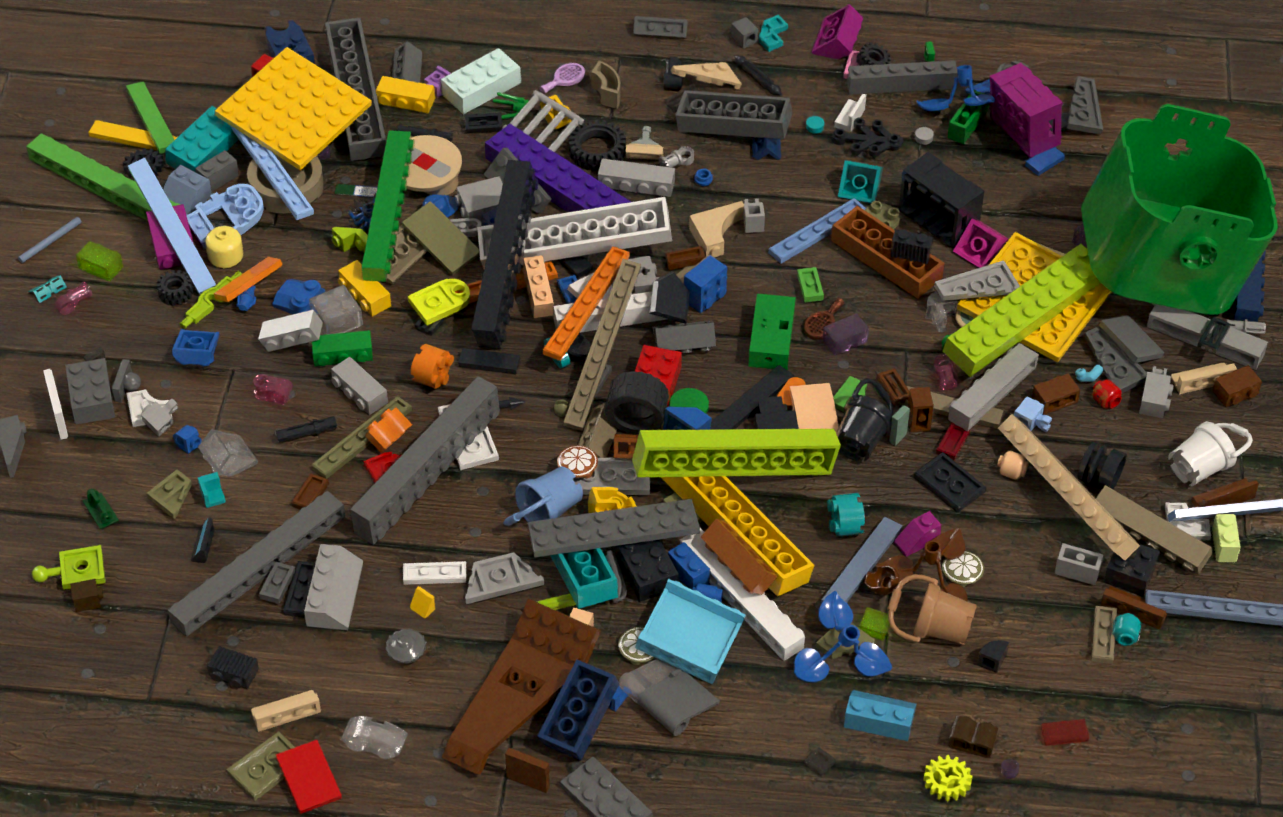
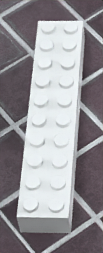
M655 198L531 218V222L527 224L528 237L523 243L524 256L520 257V263L523 265V260L526 257L543 255L544 261L607 252L612 246L626 249L672 241L666 198ZM494 225L477 227L480 260L484 269Z

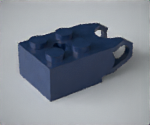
M293 20L288 21L289 27L283 31H276L270 26L265 27L267 47L271 57L275 58L288 47L315 64L314 54L301 27Z

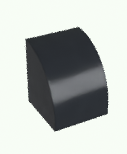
M995 640L984 645L979 653L977 665L998 673L1007 656L1009 642Z

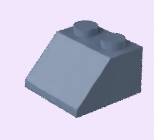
M182 165L168 176L163 188L169 200L184 204L187 215L196 210L195 206L197 204L206 202L210 195H212L210 180Z

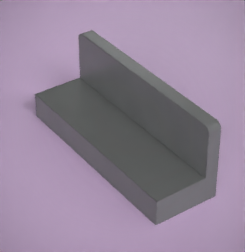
M635 16L633 34L686 38L688 20Z
M408 41L399 46L394 54L392 78L420 83L422 51Z

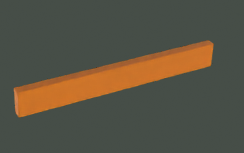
M614 246L611 247L544 347L543 355L559 361L562 360L615 280L622 259L628 260L630 252Z

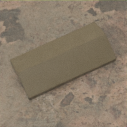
M402 225L399 227V232H395L397 243L396 246H393L394 259L390 260L391 274H387L386 282L391 284L427 252Z

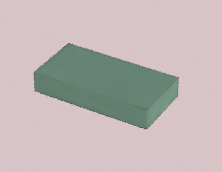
M905 405L892 416L889 443L894 446L907 434L910 408Z

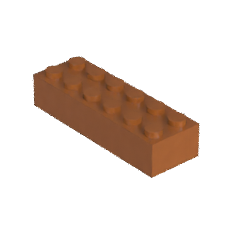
M859 206L853 208L832 225V242L917 299L932 288L935 281L943 278L944 262L932 254L928 264L891 257L892 239L895 230Z

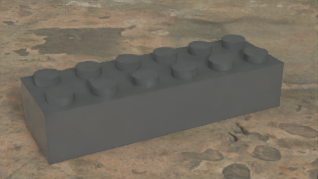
M684 90L675 116L678 131L785 139L792 117L790 98Z

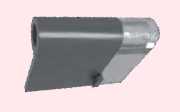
M659 659L629 673H624L619 680L620 689L674 736H678L686 729L691 718L718 705L720 702L687 672Z

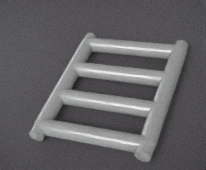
M535 90L532 94L533 97L509 124L517 127L539 100L546 105L523 132L530 135L552 108L559 113L536 138V141L542 144L565 116L571 119L570 124L549 147L550 150L555 152L578 124L582 125L584 123V119Z

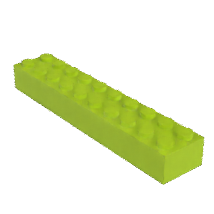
M1082 244L1078 245L950 335L946 340L943 352L969 377L973 376L1058 315L1066 307L1072 305L1074 301L1076 302L1088 291L1101 284L1091 269L1088 249Z
M835 429L640 430L632 462L637 477L831 475L841 445Z

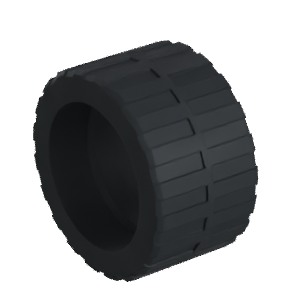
M630 371L617 375L611 381L605 405L607 420L617 429L629 434L639 435L640 430H658L664 422L665 410L669 399L668 388L660 379L644 372Z

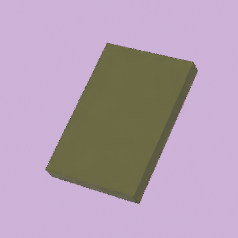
M277 732L229 767L227 773L256 801L285 779L276 760V754L295 747L280 732Z

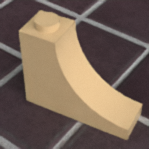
M742 201L690 215L689 229L698 245L703 247L705 257L709 254L713 257L724 254V240L722 236L732 224L743 220L744 204Z

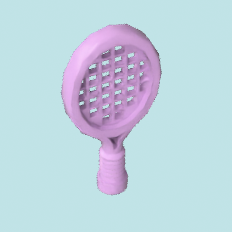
M577 63L565 64L555 71L552 82L540 86L539 89L542 94H545L555 86L577 84L584 78L585 69Z

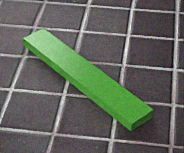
M139 82L126 85L127 92L159 154L165 153V149L174 141V138L145 83Z

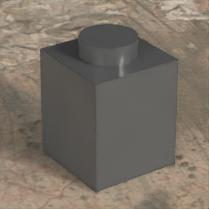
M745 17L732 23L731 37L744 49L758 42V28Z

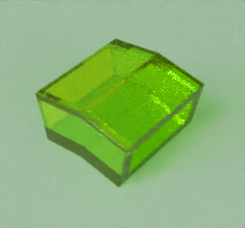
M868 607L859 625V629L870 637L884 641L890 627L887 613Z

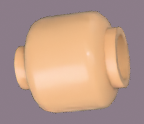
M1007 451L1004 456L1000 455L997 467H1000L1001 475L1018 480L1020 477L1025 476L1029 462L1026 461L1022 454Z

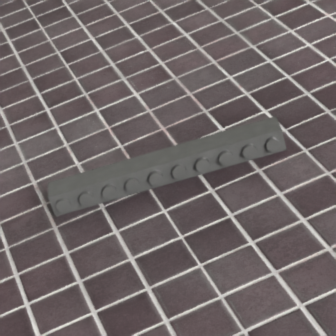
M328 491L318 496L312 503L303 507L296 515L287 519L276 530L271 531L260 542L255 543L248 551L240 554L233 562L224 566L213 577L205 580L197 589L190 591L185 598L174 603L168 609L170 622L186 637L267 577L275 562L284 564L344 519V504Z

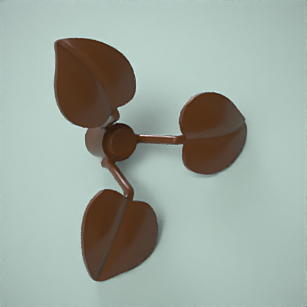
M960 527L946 531L933 540L926 542L924 553H920V558L914 567L912 560L906 556H894L883 563L877 564V566L881 567L889 565L895 568L900 576V582L905 577L913 575V572L917 571L921 562L925 559L928 564L937 565L940 585L942 587L940 588L941 591L968 601L967 593L961 585L950 583L945 586L940 565L942 556L948 560H953L964 554L965 542Z

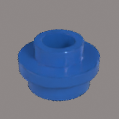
M699 169L694 176V181L698 185L706 186L712 183L713 176L708 169Z

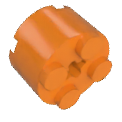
M428 344L422 345L420 347L422 349L421 353H416L412 362L411 375H414L412 380L434 389L439 388L441 385H446L449 380L448 371L453 364L454 356L443 349Z

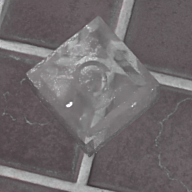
M345 285L309 299L310 310H314L323 322L321 330L325 335L345 333L363 325L361 308Z

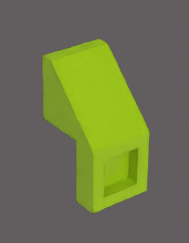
M332 228V242L336 247L346 252L356 246L359 251L365 253L368 235L362 229Z

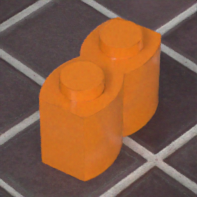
M397 407L392 411L387 409L380 416L382 420L378 423L373 421L366 428L368 432L365 437L380 453L384 452L412 426L411 422Z

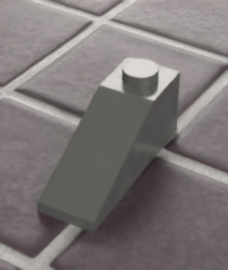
M18 415L0 419V445L10 478L15 475L25 444L23 434L27 433L24 421L20 422Z

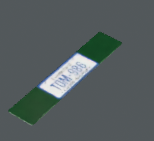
M337 184L335 194L376 197L377 187Z

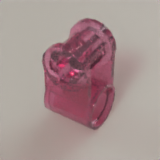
M265 374L257 375L253 380V384L256 387L254 390L255 398L280 405L287 403L293 389L291 381Z

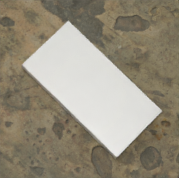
M451 404L438 407L439 415H441ZM488 427L475 437L471 445L467 444L462 454L456 458L460 470L499 460V455Z

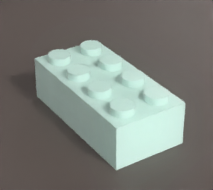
M498 48L442 78V95L461 113L465 114L498 96L497 92L504 93L520 84L521 72L520 67Z

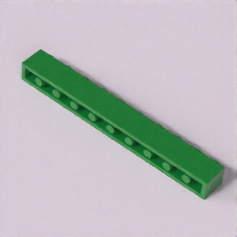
M388 132L362 263V275L365 281L386 282L387 274H391L390 260L394 259L393 246H396L397 243L395 232H399L398 218L402 216V207L400 206L404 204L405 195L403 191L407 190L406 177H409L410 173L408 164L412 163L411 151H414L415 140L411 139V132Z

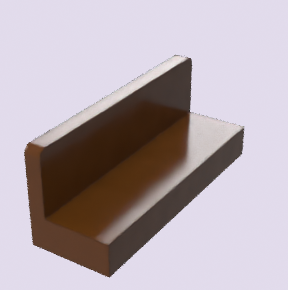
M1245 478L1193 496L1191 502L1196 508L1242 503L1255 498L1259 483L1257 480L1248 482Z
M1112 586L1109 589H1105L1102 597V607L1117 608V613L1121 615L1130 613L1142 623L1157 629H1161L1168 614L1165 610L1146 604L1145 599Z

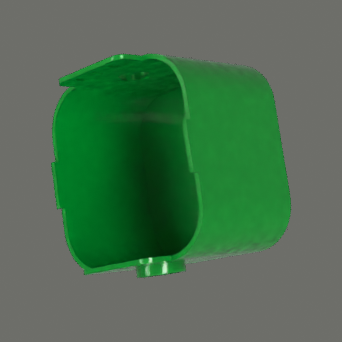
M1165 104L1159 108L1153 119L1137 118L1124 124L1081 205L1090 266L1096 278L1107 289L1122 297L1200 314H1221L1232 306L1275 235L1278 223L1274 210L1276 201L1271 180L1266 176L1264 165L1256 153L1249 147L1226 136L1231 126L1230 120L1227 117ZM1178 139L1186 140V147L1189 149L1187 151H1179L1177 155H1171L1168 148L1165 147L1167 143L1176 144Z

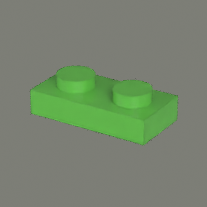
M817 268L797 269L804 302L824 300Z

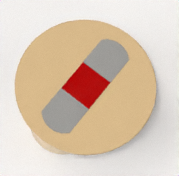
M422 135L411 137V139L415 140L414 151H411L412 163L408 164L410 173L409 177H406L407 189L423 191L429 195H449L453 193L458 186V174L462 165V157L458 148L452 142L438 136Z

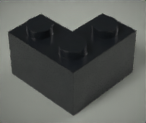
M1140 544L1134 559L1127 558L1124 560L1116 553H1113L1106 569L1104 583L1144 597L1156 569L1160 551Z

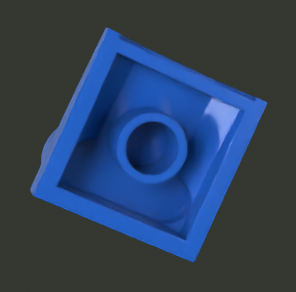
M288 279L277 291L272 305L290 314L314 310L325 296V289L321 288L320 283L316 280L304 282Z
M181 329L172 349L175 360L183 365H210L214 361V351L219 339V332Z

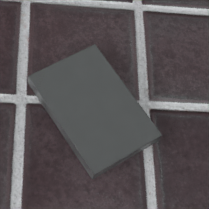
M1129 315L1101 320L1099 324L1100 328L1134 363L1162 358L1165 353Z

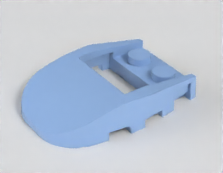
M236 184L228 187L224 193L218 194L216 192L210 195L211 199L205 203L200 202L195 206L196 210L188 214L187 219L189 227L203 248L206 249V236L214 229L206 217L207 215L223 208L234 224L233 228L242 235L260 220L264 207L263 200L253 186Z

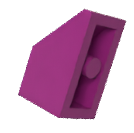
M928 511L913 519L894 540V544L907 557L923 549L926 542L940 535L942 525Z

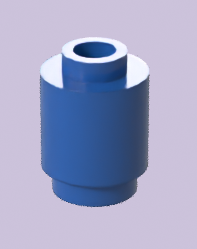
M698 583L697 587L693 586L692 590H697L702 595L711 599L722 601L723 589H718V586Z

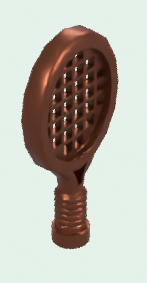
M837 298L829 310L811 314L804 322L805 335L816 340L831 334L835 327L833 314L844 305V301L841 298Z

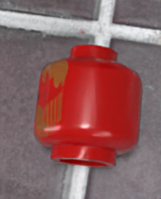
M1111 380L1098 381L1093 386L1092 398L1104 409L1115 408L1121 402L1122 391Z

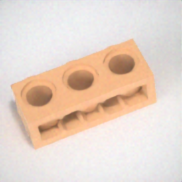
M543 255L526 257L523 260V274L533 318L553 316L554 302Z

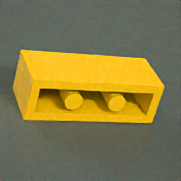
M382 76L376 89L378 104L429 113L435 100L434 85Z
M358 260L338 270V283L340 287L349 292L350 297L360 304L363 311H367L373 317L391 307L390 293L378 281L363 280L362 264Z

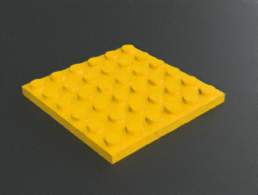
M286 47L215 110V116L263 147L271 150V152L297 169L302 170L371 106V100Z
M1014 232L989 265L1005 261L1016 281L1021 286L1062 256ZM1102 284L1095 286L1094 289L1088 291L1076 302L1074 301L1072 305L1066 307L1058 315L1021 340L1020 343L1059 362L1112 291ZM1007 295L961 299L957 304V309L976 318Z

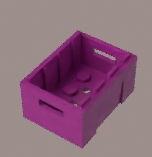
M1019 63L990 76V95L995 99V102L990 103V117L999 127L1004 129L1029 158L1061 144L1063 102L1057 96L1055 97L1052 91L1047 86H1044L1042 81L1037 76H1034L1027 66ZM1053 119V131L1051 132L1049 129L1052 128V125L1049 121Z

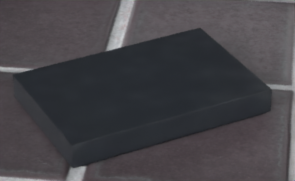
M943 452L914 473L915 479L957 513L984 494L987 488Z

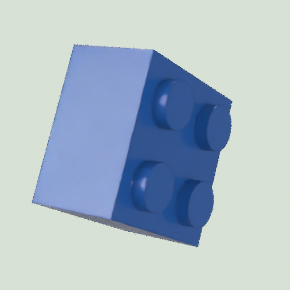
M711 255L684 275V285L690 291V307L702 313L705 309H709L719 298H723L727 292V266Z

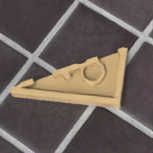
M726 62L673 66L671 70L672 74L682 77L690 74L696 76V80L714 83L720 86L723 83L732 84L734 89L737 90L741 87V82Z

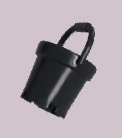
M863 379L856 386L852 396L846 401L844 416L836 433L841 445L839 452L854 461H859L861 457H865L864 461H867L881 438L891 429L893 406L890 395L874 379ZM867 383L872 384L883 401H886L888 408L874 398L858 395L863 385Z

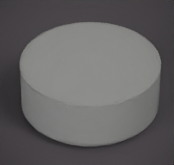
M927 127L918 128L915 132V140L920 144H929L933 141L934 133Z

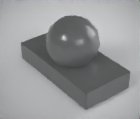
M126 359L121 361L112 386L115 402L121 403L126 390L130 392L136 391L141 386V378L138 374L132 372L130 360Z

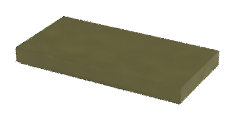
M431 201L402 222V226L452 276L480 255V250Z

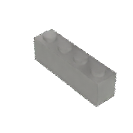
M602 159L598 172V181L615 190L671 197L675 182V168Z

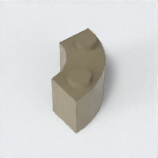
M598 61L591 72L592 88L601 94L602 105L618 109L620 104V78L611 66Z

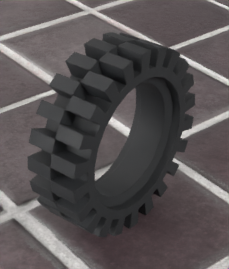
M589 120L587 125L583 123L580 127L577 126L575 131H572L571 136H569L571 159L573 158L575 164L578 162L579 167L584 165L585 170H589L592 167V171L600 168L602 159L623 161L626 155V136L624 131L620 130L618 125L614 127L612 122L607 125L606 120H603L602 124H599V120H595V124H592L591 120ZM602 137L612 141L614 147L606 153L593 154L585 151L581 144L589 138Z

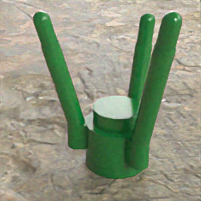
M497 92V95L514 101L492 100L495 103L514 105L513 111H517V113L502 115V119L516 117L529 102V100L501 92Z

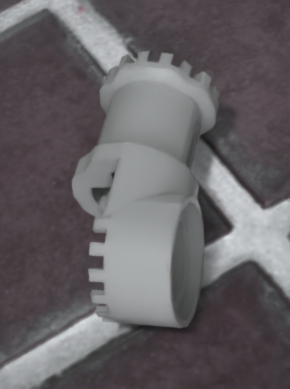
M681 147L679 150H674L670 155L659 158L660 166L672 168L676 165H690L694 161V151L689 147ZM684 154H688L691 157L682 158L681 156Z

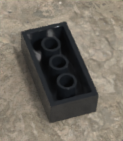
M660 539L610 546L639 602L662 595L668 579L678 582L679 574Z

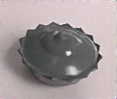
M402 628L400 631H395L393 635L389 636L388 641L385 642V650L388 652V656L402 664H410L417 661L427 649L425 646L427 641L424 640V635H421L419 631H413L411 628L408 630Z

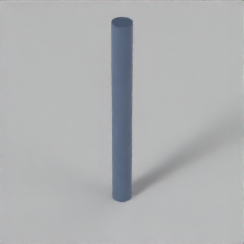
M76 217L20 255L18 260L24 263L81 224L80 218Z

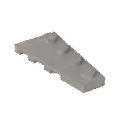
M1001 261L935 281L934 287L942 301L1008 295L1019 288L1020 285L1005 261Z

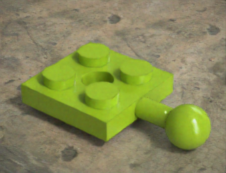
M101 545L59 552L60 567L47 569L44 566H37L32 571V578L36 582H44L48 577L61 575L63 590L71 589L70 583L96 579L97 584L106 583ZM80 565H87V568L83 570L77 569Z

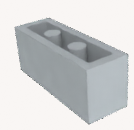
M314 310L262 322L258 340L268 352L319 340L323 322Z
M351 357L331 368V381L334 386L344 391L348 399L356 402L360 410H364L371 415L388 403L387 390Z

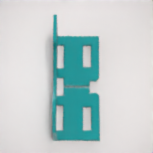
M58 275L28 292H34L37 300L41 303L51 297L50 293L54 292L56 294L67 286L61 275Z

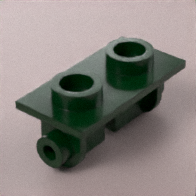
M93 488L87 491V499L83 500V503L98 527L102 529L118 522L119 519L103 494Z

